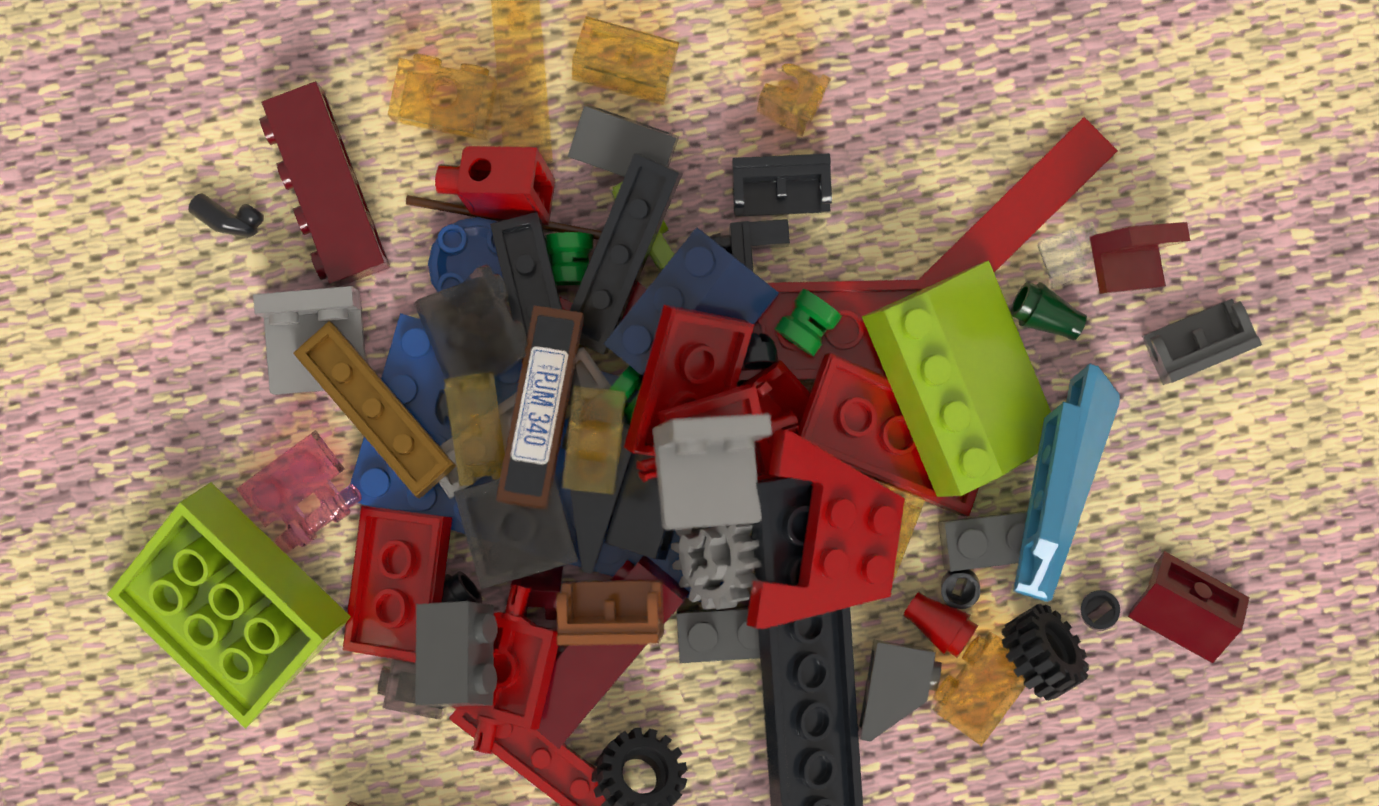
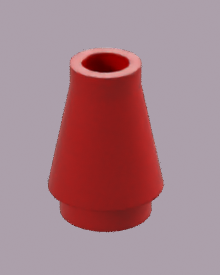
M920 592L915 595L903 614L943 655L949 652L956 658L961 654L979 626L969 619L971 614L928 598Z

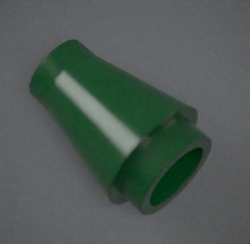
M1029 281L1026 282L1017 293L1011 307V315L1019 320L1020 326L1064 336L1073 341L1079 337L1087 321L1086 314L1076 310L1042 282H1039L1037 285Z

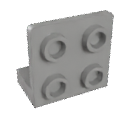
M346 286L253 294L254 313L264 318L269 390L271 394L283 395L325 391L293 352L328 321H331L366 361L360 291L356 288Z
M770 414L677 419L653 428L662 526L665 530L752 524L761 520L760 502L756 487L758 480L754 441L772 435Z

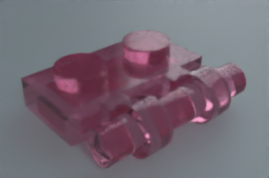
M316 430L236 488L264 527H267L281 517L286 524L287 530L275 538V543L286 554L298 545L301 547L307 546L316 539V532L331 521L338 523L350 514V508L362 500L360 491L353 484H349L339 492L331 482V479L345 470V468ZM314 492L320 500V506L305 516L297 504Z

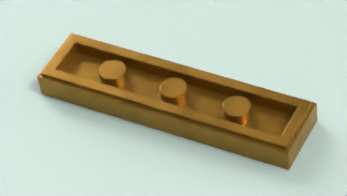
M328 321L293 352L417 498L420 499L456 467L454 462L331 321Z

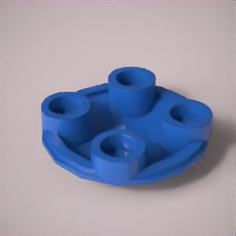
M480 217L458 220L453 224L443 227L431 247L428 261L431 283L440 297L456 309L479 313L495 310L508 301L490 226L491 223L496 221Z

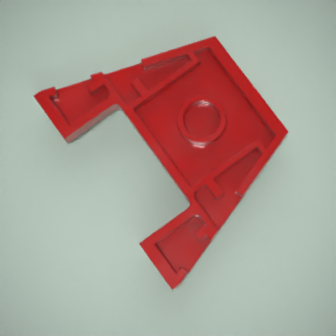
M775 429L769 475L811 481L813 484L799 583L795 586L753 580L746 626L764 629L891 597L905 498L794 432Z

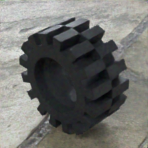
M1037 604L1004 625L1005 628L1002 629L1001 634L1005 638L1002 639V645L1009 650L1005 655L1009 662H1014L1017 668L1013 671L1017 677L1022 675L1025 679L1024 685L1030 690L1034 687V694L1037 697L1042 698L1044 696L1046 701L1054 700L1088 678L1086 672L1089 670V664L1083 660L1087 655L1085 650L1080 649L1078 646L1081 642L1077 635L1073 636L1071 634V625L1067 621L1063 623L1061 621V614L1056 610L1052 612L1051 606Z
M641 727L633 728L628 734L626 731L618 734L604 748L594 763V766H597V768L592 773V782H598V785L593 791L596 798L603 795L606 799L601 806H673L682 796L680 792L686 787L687 779L682 778V775L687 771L686 762L678 763L677 761L682 755L679 747L671 751L667 745L672 739L667 735L661 740L656 739L658 731L651 728L645 734H642ZM640 759L651 766L656 775V785L651 792L638 793L626 784L623 778V767L627 761Z

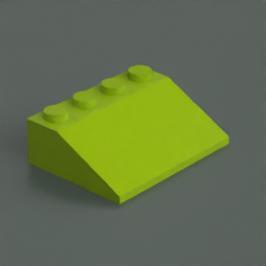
M989 260L862 316L937 497L962 496L1007 474L1038 454L1044 418L1051 413V410Z
M212 482L188 496L176 506L107 593L131 619L245 729L313 660L351 617Z

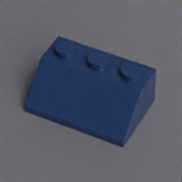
M696 227L604 342V345L644 377L664 305L746 320L755 325L780 293Z

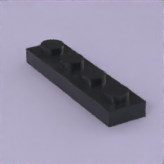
M634 153L570 308V311L583 313L584 316L579 344L603 355L609 352L610 349L604 345V342L622 321L680 182L682 172L641 154Z
M538 212L490 224L522 360L524 358L533 306L562 310ZM576 363L568 406L585 402Z

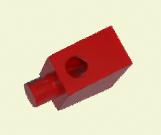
M467 146L462 151L460 166L439 164L435 176V187L437 193L458 195L468 211L473 215L507 220L538 212L542 225H549L555 178L537 147Z

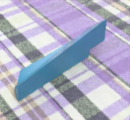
M1088 364L1069 382L1066 402L1060 404L1044 418L1013 592L1045 602L1051 601L1055 593L1120 403L1118 391L1099 366Z

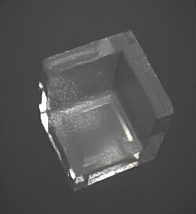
M1093 221L1038 242L1037 246L1050 278L1044 284L1051 290L1096 274L1089 236L1097 234Z

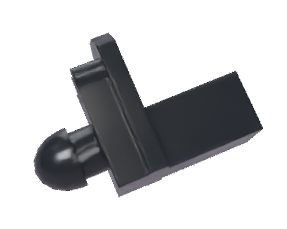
M788 219L733 222L729 225V235L721 236L720 233L711 235L710 238L753 271L752 249L789 246Z

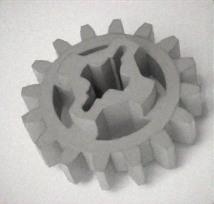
M752 524L675 529L680 536V542L672 543L671 549L679 553V560L675 561L672 565L673 569L682 570L683 576L679 581L680 588L691 587L689 595L691 602L701 601L703 609L716 608L718 610L736 607L738 601L750 598L747 587H752L753 580L758 581L752 573L753 568L761 567V561L754 557L753 551L758 548L759 543L757 540H751L749 535L752 530Z

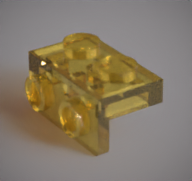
M989 632L985 639L978 635L971 642L962 656V659L967 662L956 678L948 675L933 695V699L937 701V704L932 710L981 747L1026 687L1024 685V677L1022 675L1017 677L1013 671L1017 668L1014 662H1009L1005 655L1009 650L1003 647L1002 639L992 632Z

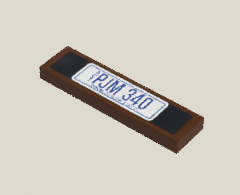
M533 306L496 497L499 503L548 510L584 321L583 313Z

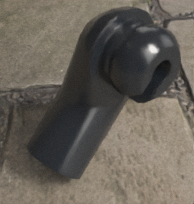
M203 193L197 194L191 200L188 207L190 214L215 232L244 238L257 234V227L264 221V215L249 204H243L235 216Z

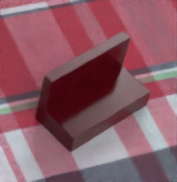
M1188 223L1128 226L1089 236L1099 294L1165 287L1159 248L1191 241Z
M1164 551L1154 565L1147 590L1131 608L1128 617L1214 663L1242 631L1250 597Z

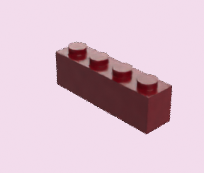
M315 81L262 101L266 116L259 118L260 124L269 145L277 143L283 161L276 163L286 190L292 188L295 190L300 206L293 208L303 235L311 233L317 251L310 253L319 279L324 280L328 278L331 285L340 287L391 268L324 89Z
M643 556L636 565L627 560L610 580H662L664 624L689 594V591L684 587L680 588L677 581L647 556ZM647 644L559 645L540 726L536 730L559 749Z

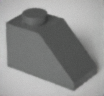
M873 640L858 728V735L861 740L871 742L926 703L929 690L937 691L941 676V662L934 661L936 652L921 647Z

